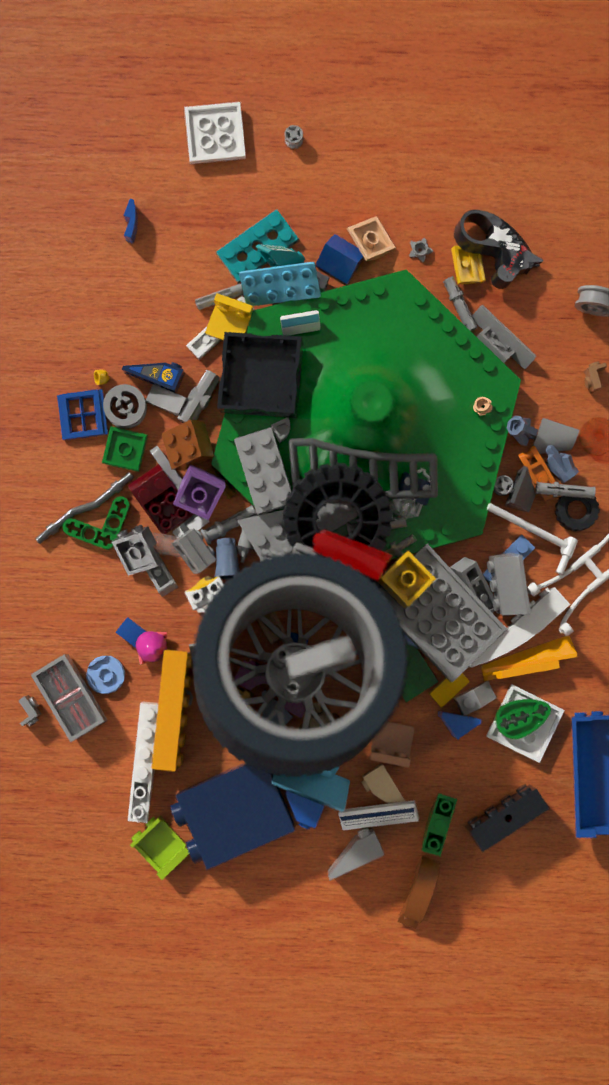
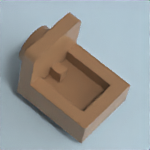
M591 363L584 371L586 376L584 378L585 386L587 389L589 388L590 393L602 388L598 372L607 367L606 363Z

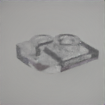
M152 533L157 543L153 546L157 554L182 558L172 545V542L179 537Z

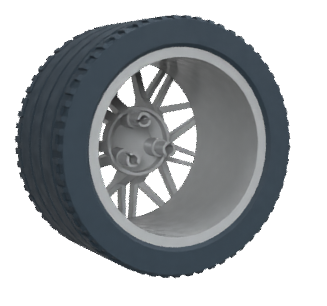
M287 553L284 556H272L271 559L265 558L261 562L252 563V566L249 568H243V571L233 575V579L227 580L226 584L218 590V594L213 596L211 602L206 607V613L202 615L197 629L198 633L194 645V686L203 719L223 748L226 747L228 752L238 760L245 761L246 765H250L257 770H265V773L278 776L285 774L286 777H301L305 774L306 776H311L326 770L330 771L341 766L344 762H348L359 754L387 724L398 706V701L402 697L406 684L404 680L407 678L408 661L406 660L408 656L407 641L404 639L405 633L401 627L400 618H397V612L392 608L390 600L384 597L385 593L381 592L375 583L369 581V577L360 574L361 571H355L351 565L342 564L340 560H331L332 558L328 556L325 558L320 557L319 554L313 556L310 553L305 555L299 553L289 555ZM288 609L287 636L264 615ZM291 609H297L298 643H294L291 638ZM301 610L311 611L325 617L303 636ZM260 619L270 631L279 637L284 645L277 648L273 653L263 651L251 626V623L255 620ZM329 620L338 625L331 641L337 640L343 630L356 648V651H353L354 655H359V660L294 678H291L286 662V657L312 648L306 645V641ZM245 628H247L258 655L232 648L236 639ZM231 652L266 662L267 664L253 666L228 656ZM228 662L249 669L251 672L232 682ZM361 664L362 688L336 672ZM256 676H266L270 690L265 695L249 699L240 698L235 689L236 686ZM325 677H330L359 693L358 703L325 697L321 691ZM276 695L279 699L268 718L264 720L259 717L267 704ZM312 697L318 702L331 725L326 726L317 715L313 707ZM286 702L303 703L305 717L302 730L285 728L283 709ZM262 704L257 714L247 705ZM326 705L353 708V710L344 718L335 722ZM276 713L278 714L280 726L269 722ZM310 715L314 717L321 728L307 730Z

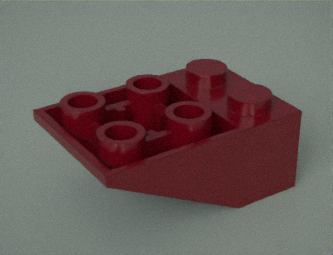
M159 464L128 485L131 493L163 536L194 515L185 509L173 505L178 490Z

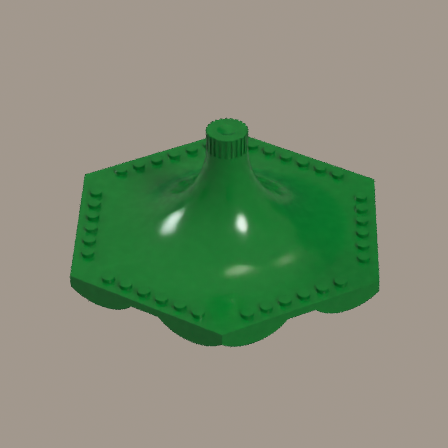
M407 269L321 292V297L290 300L252 311L247 333L258 336L283 335L280 321L281 316L319 311L320 330L288 335L301 336L304 342L297 418H289L290 432L283 442L279 444L276 438L291 490H293L289 450L290 439L314 438L351 449L378 453H434L437 456L438 496L430 498L427 506H422L419 516L412 514L417 502L405 498L401 508L397 509L394 507L397 499H388L392 517L405 515L407 527L391 529L390 536H386V545L382 551L385 552L390 549L392 542H395L397 545L412 534L417 541L402 550L403 554L407 551L411 554L417 553L426 544L434 549L483 534L488 514L487 506L491 502L508 434L507 423L512 418L521 379ZM479 397L490 399L493 406L491 412L483 416L473 409L474 403ZM225 413L211 464L254 507L234 439L272 428V424L287 417ZM297 446L300 480L305 477L304 474L311 470L309 446ZM317 447L318 468L320 465L328 463L330 466L329 451ZM337 453L338 463H346V466L350 467L349 456ZM357 458L358 467L363 472L370 474L369 459ZM377 460L378 483H380L384 491H391L389 461ZM397 462L398 485L403 473H410L409 462ZM417 462V470L423 468L426 470V474L430 476L429 462ZM423 471L421 473H418L419 478L428 480V478L423 475ZM356 518L351 520L350 524L357 523ZM347 523L334 530L333 533L341 536L348 535ZM396 555L393 558H391V560L399 557Z

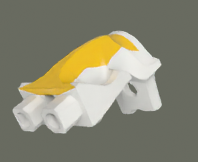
M206 576L194 587L185 591L193 611L197 610L198 613H206V607L211 602L213 596L217 595L220 587L222 588L225 585L220 576L213 579L210 576Z

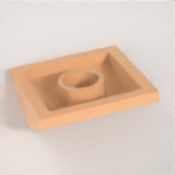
M377 216L347 228L366 261L377 260L396 248Z

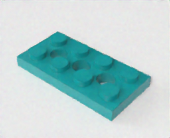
M276 209L216 251V254L236 282L240 283L239 272L260 269L267 264L261 253L252 248L255 242H260L263 245L290 248L299 241V238ZM269 232H276L278 237L275 240H270L267 237ZM245 253L248 257L245 261H239L237 259L238 254Z

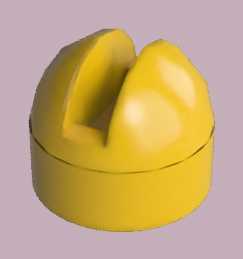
M102 369L94 371L96 385H103L109 381L110 377L107 371Z

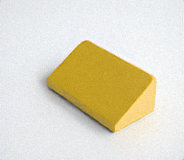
M463 673L452 683L445 677L428 694L442 708L470 681Z

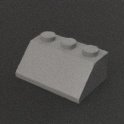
M510 552L488 556L487 568L492 577L490 588L494 592L495 597L493 600L494 610L501 615L531 614L522 555Z

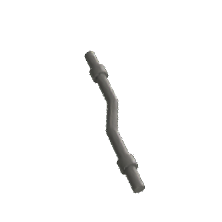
M128 472L118 482H113L111 484L112 487L95 501L71 508L56 522H51L46 527V530L35 538L36 541L41 544L48 537L54 536L59 532L58 529L63 526L67 519L100 507L116 492L117 494L123 490L122 487L134 477Z

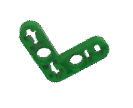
M122 496L115 498L102 529L71 518L63 523V531L71 537L110 550L114 548L113 544L105 546V542L98 539L99 532H102L101 537L107 538L110 536L112 541L116 539L117 534L122 531L131 506L130 502ZM124 500L126 508L121 509L120 514H123L121 518L113 514V511L118 512L119 507L117 503H121ZM112 518L119 519L120 524L117 528L110 527L109 522ZM73 522H75V527L80 529L81 525H84V527L82 528L81 533L75 530H72L70 533V529L67 528L68 524L72 525ZM93 529L95 531L94 538L86 539L85 531Z

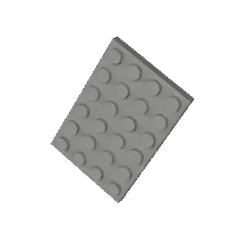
M426 544L414 557L436 580L409 607L403 608L382 586L379 590L385 593L384 597L390 600L392 608L396 610V616L400 618L404 633L452 683L507 628L439 555Z

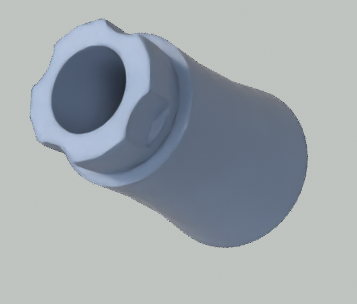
M234 538L217 539L215 577L220 576L221 580L233 579V575L240 572L236 540Z

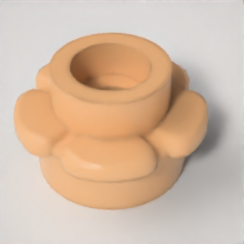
M479 397L476 399L473 409L479 415H486L492 410V402L486 397Z

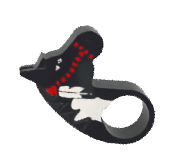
M481 210L467 211L454 228V238L460 248L470 253L488 255L495 258L496 272L492 275L491 282L498 289H505L515 276L526 275L532 268L539 267L540 263L543 262V259L531 252L527 243L513 227L492 213ZM470 222L480 226L486 234L485 240L479 241L471 238L465 231L464 223Z

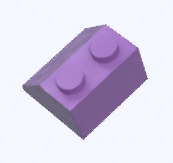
M190 464L181 481L173 505L209 520L225 489V480Z

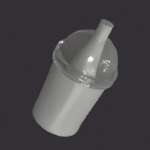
M242 529L238 545L236 546L237 554L241 557L240 562L244 563L245 558L251 557L255 550Z

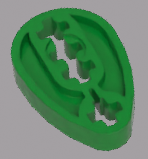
M535 699L510 701L500 706L497 710L495 724L498 731L505 737L520 739L537 730L546 721L551 713V707L548 703ZM539 705L546 707L544 715L533 712L539 709ZM522 711L524 714H528L525 722L518 720L517 725L509 723L507 729L500 726L503 723V718L509 721L512 719V715L515 717L521 716L520 712Z

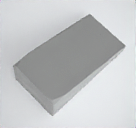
M153 384L146 402L179 416L187 403V398Z
M157 553L161 564L158 567L146 570L159 594L163 597L178 588V585Z

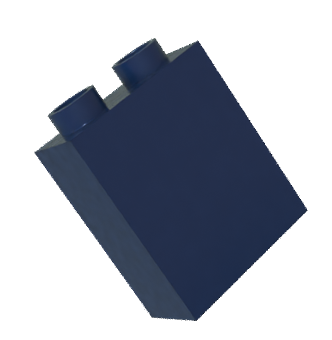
M242 763L177 793L176 798L178 802L170 805L177 825L182 827L188 824L193 839L187 841L186 846L194 864L203 861L208 870L295 831L294 821L278 786L271 783L273 774L265 773V770H257L250 765Z

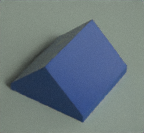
M334 234L325 243L315 266L348 285L364 257L358 247Z
M438 711V716L456 739H460L481 724V719Z

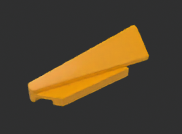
M564 636L481 666L484 681L503 679L560 668L559 660L578 656L570 636Z

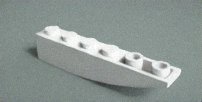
M547 587L539 594L541 598L536 602L532 600L529 603L531 614L515 615L510 620L512 624L506 627L507 629L469 667L472 668L491 661L527 642L551 623L570 603L555 587L551 589Z
M143 701L140 703L128 821L148 822L155 769L151 768L158 703Z

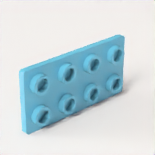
M315 262L239 272L245 303L252 306L321 297Z
M339 767L311 776H306L305 774L301 777H286L285 774L280 776L273 774L271 783L275 786L344 812L346 808L350 780L335 774Z

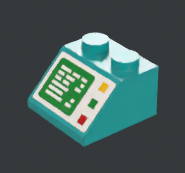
M263 244L256 246L270 267L305 263L304 261L306 260L301 252H296L292 248Z

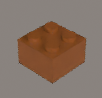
M191 419L161 434L171 470L185 471L190 464L196 466L214 458L204 421Z

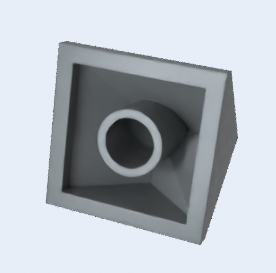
M523 466L518 470L513 482V489L508 495L505 507L525 512L530 511L536 494L528 467Z

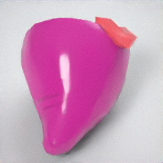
M147 631L138 637L136 650L140 665L146 662H156L163 658L164 650H167V632Z

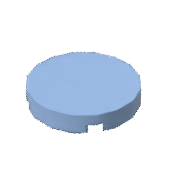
M100 656L89 664L86 678L89 686L94 691L101 694H110L122 686L125 680V669L117 658Z

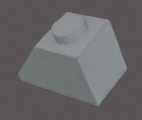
M486 681L453 698L461 714L465 716L496 699V696L489 681Z

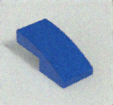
M130 198L123 215L125 221L128 222L124 237L127 242L133 244L137 232L138 215L134 199Z
M129 617L125 619L116 631L119 636L135 648L138 637L142 633L147 632Z

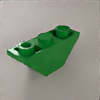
M438 793L426 823L421 851L441 856L457 803L456 798Z

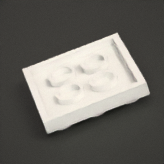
M240 102L184 107L190 164L246 159Z
M511 684L501 706L514 700L535 699L548 703L551 707V713L537 730L520 739H510L502 735L496 727L494 718L486 737L540 763L564 710ZM539 705V709L533 713L544 715L546 707ZM522 711L520 712L521 716L515 717L512 715V719L509 721L503 718V723L500 726L507 729L509 723L517 725L518 720L525 722L528 714H524Z

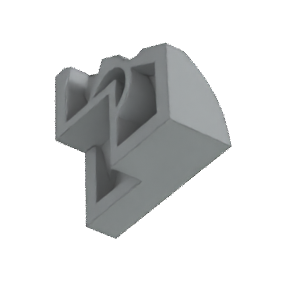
M543 418L533 446L537 448L540 454L546 453V448L550 445H554L557 451L572 450L580 430Z

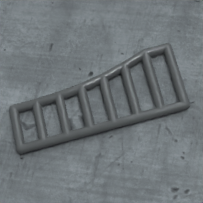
M294 438L289 440L292 485L300 479L297 446H309L310 467L314 471L319 469L317 447L329 451L330 466H335V463H338L337 453L349 456L350 467L352 465L358 467L357 458L369 459L370 474L377 483V460L389 461L391 491H384L388 499L436 498L438 496L437 456L434 453H378L351 449L314 438ZM397 462H409L410 490L398 491ZM417 462H429L430 490H418Z

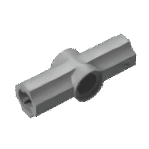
M206 370L197 387L191 390L187 403L178 416V420L185 423L191 419H198L201 411H204L212 398L211 395L220 382L221 378Z

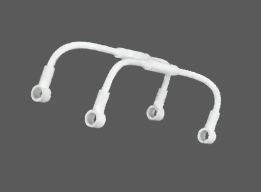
M609 534L598 545L593 546L571 564L570 568L564 571L563 575H558L539 585L532 582L527 587L528 594L535 596L540 592V589L559 581L573 571L575 572L583 564H586L597 579L588 585L587 589L574 601L560 623L559 632L564 633L566 636L573 632L571 626L566 622L576 606L587 594L596 590L609 579V569L602 573L591 560L609 541Z

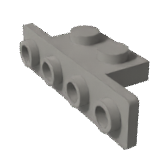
M481 305L472 315L475 323L483 329L477 338L503 363L512 357L520 366L526 369L536 358V355L484 305Z

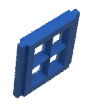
M102 389L57 395L62 440L108 434L106 414L103 408L104 396ZM93 397L95 411L84 413L83 399ZM79 399L80 413L70 415L69 401ZM95 415L97 429L86 430L85 416ZM81 417L83 431L72 432L71 418Z

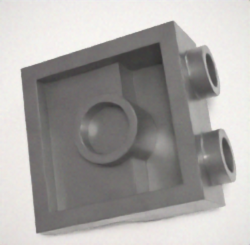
M138 525L131 529L132 532L129 533L127 530H123L112 541L128 576L158 567L161 564L153 547L157 543L149 526L143 528L142 525Z

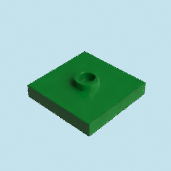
M110 426L102 464L140 472L148 435Z

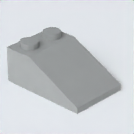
M368 827L362 828L357 831L358 834L353 837L328 869L330 880L384 856L383 849L373 827L370 829Z

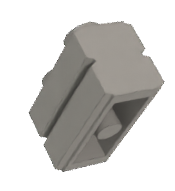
M190 529L172 542V545L193 574H198L216 561L214 557L215 552L203 542L204 537L200 531Z

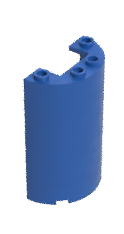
M591 711V715H587L586 712H577L572 717L576 838H596V835H609V715H603V711Z

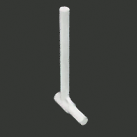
M489 503L487 506L488 511L561 547L562 558L556 573L564 574L568 561L572 558L578 543L576 538L568 537L562 540Z

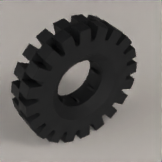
M328 463L320 465V469L316 471L313 469L309 470L304 474L305 477L302 480L298 479L294 483L292 492H289L286 497V505L283 510L284 529L290 547L300 543L314 548V544H312L313 538L316 533L322 531L316 524V520H319L318 512L323 506L326 507L328 502L334 500L340 502L343 500L351 503V507L356 508L359 515L356 518L357 525L352 532L349 531V534L344 537L380 551L383 550L386 545V536H390L392 528L390 525L392 511L383 488L371 474L363 472L361 468L354 465L348 467L346 463H335V466H329Z

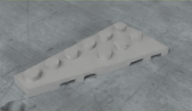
M338 500L328 502L326 507L323 506L317 515L319 520H316V524L320 530L325 529L333 532L358 517V511L356 508H352L351 503L341 500L338 502ZM283 510L237 520L261 561L267 558L261 557L262 549L283 552L282 547H287L288 552L293 553V547H290L284 529Z

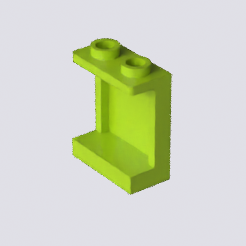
M159 816L157 819L153 817L145 824L148 828L143 833L139 830L131 838L133 842L130 846L134 847L158 872L157 876L163 880L189 852L186 842Z

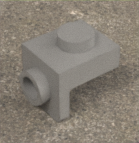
M27 695L18 700L29 716L20 723L21 726L28 725L30 727L39 721L37 717L41 713L37 708L39 705L34 697L30 698Z

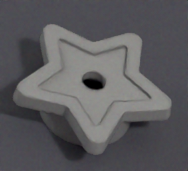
M425 238L417 242L410 241L412 251L409 257H418L421 262H424L426 255L433 252V249L429 248L426 244Z

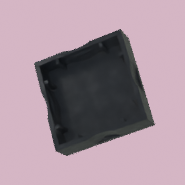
M224 332L223 371L219 383L217 409L220 413L297 418L304 347L302 337L284 335L258 336L251 333Z

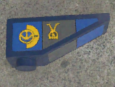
M174 362L171 364L152 363L122 367L125 374L174 393L178 392L185 375L182 366Z

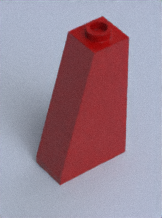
M325 529L320 533H316L312 544H314L312 551L325 557H331L334 561L340 560L342 564H349L352 566V569L361 571L360 573L378 581L385 573L392 557L391 554Z

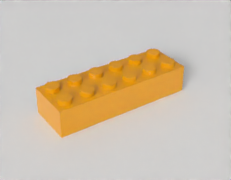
M164 650L151 769L176 771L183 765L184 753H181V747L185 745L186 734H183V727L187 726L188 714H185V707H189L190 695H187V688L191 687L192 676L189 675V668H193L191 652Z

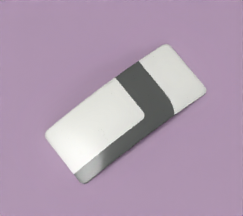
M194 514L176 528L173 534L178 539L190 529H201L209 523V520Z

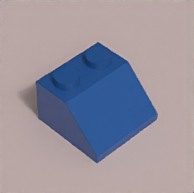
M286 790L287 799L296 820L300 823L299 825L309 830L311 827L316 828L324 805Z

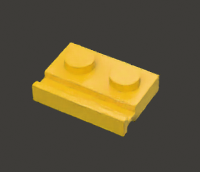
M453 246L451 250L457 284L483 283L485 275L481 254L470 253L459 246Z

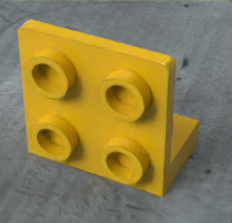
M216 293L214 298L215 307L205 331L206 335L224 341V332L246 333L253 306Z

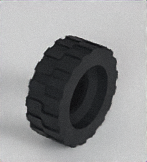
M559 497L555 505L557 521L560 522L562 527L564 526L567 530L574 532L589 528L599 517L600 509L597 498ZM581 501L584 503L586 514L583 518L573 519L570 517L568 506L571 502Z

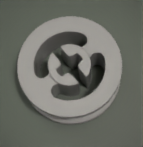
M585 285L578 288L580 296L574 305L576 309L591 315L609 316V288L595 285Z
M127 384L115 386L108 391L104 398V412L109 421L116 427L122 429L136 427L146 416V401L143 394L134 386ZM124 395H132L138 400L139 407L135 414H133L135 407L131 399ZM115 400H117V410L121 416L127 417L126 419H120L113 414L112 405ZM122 404L128 405L129 409L125 410Z

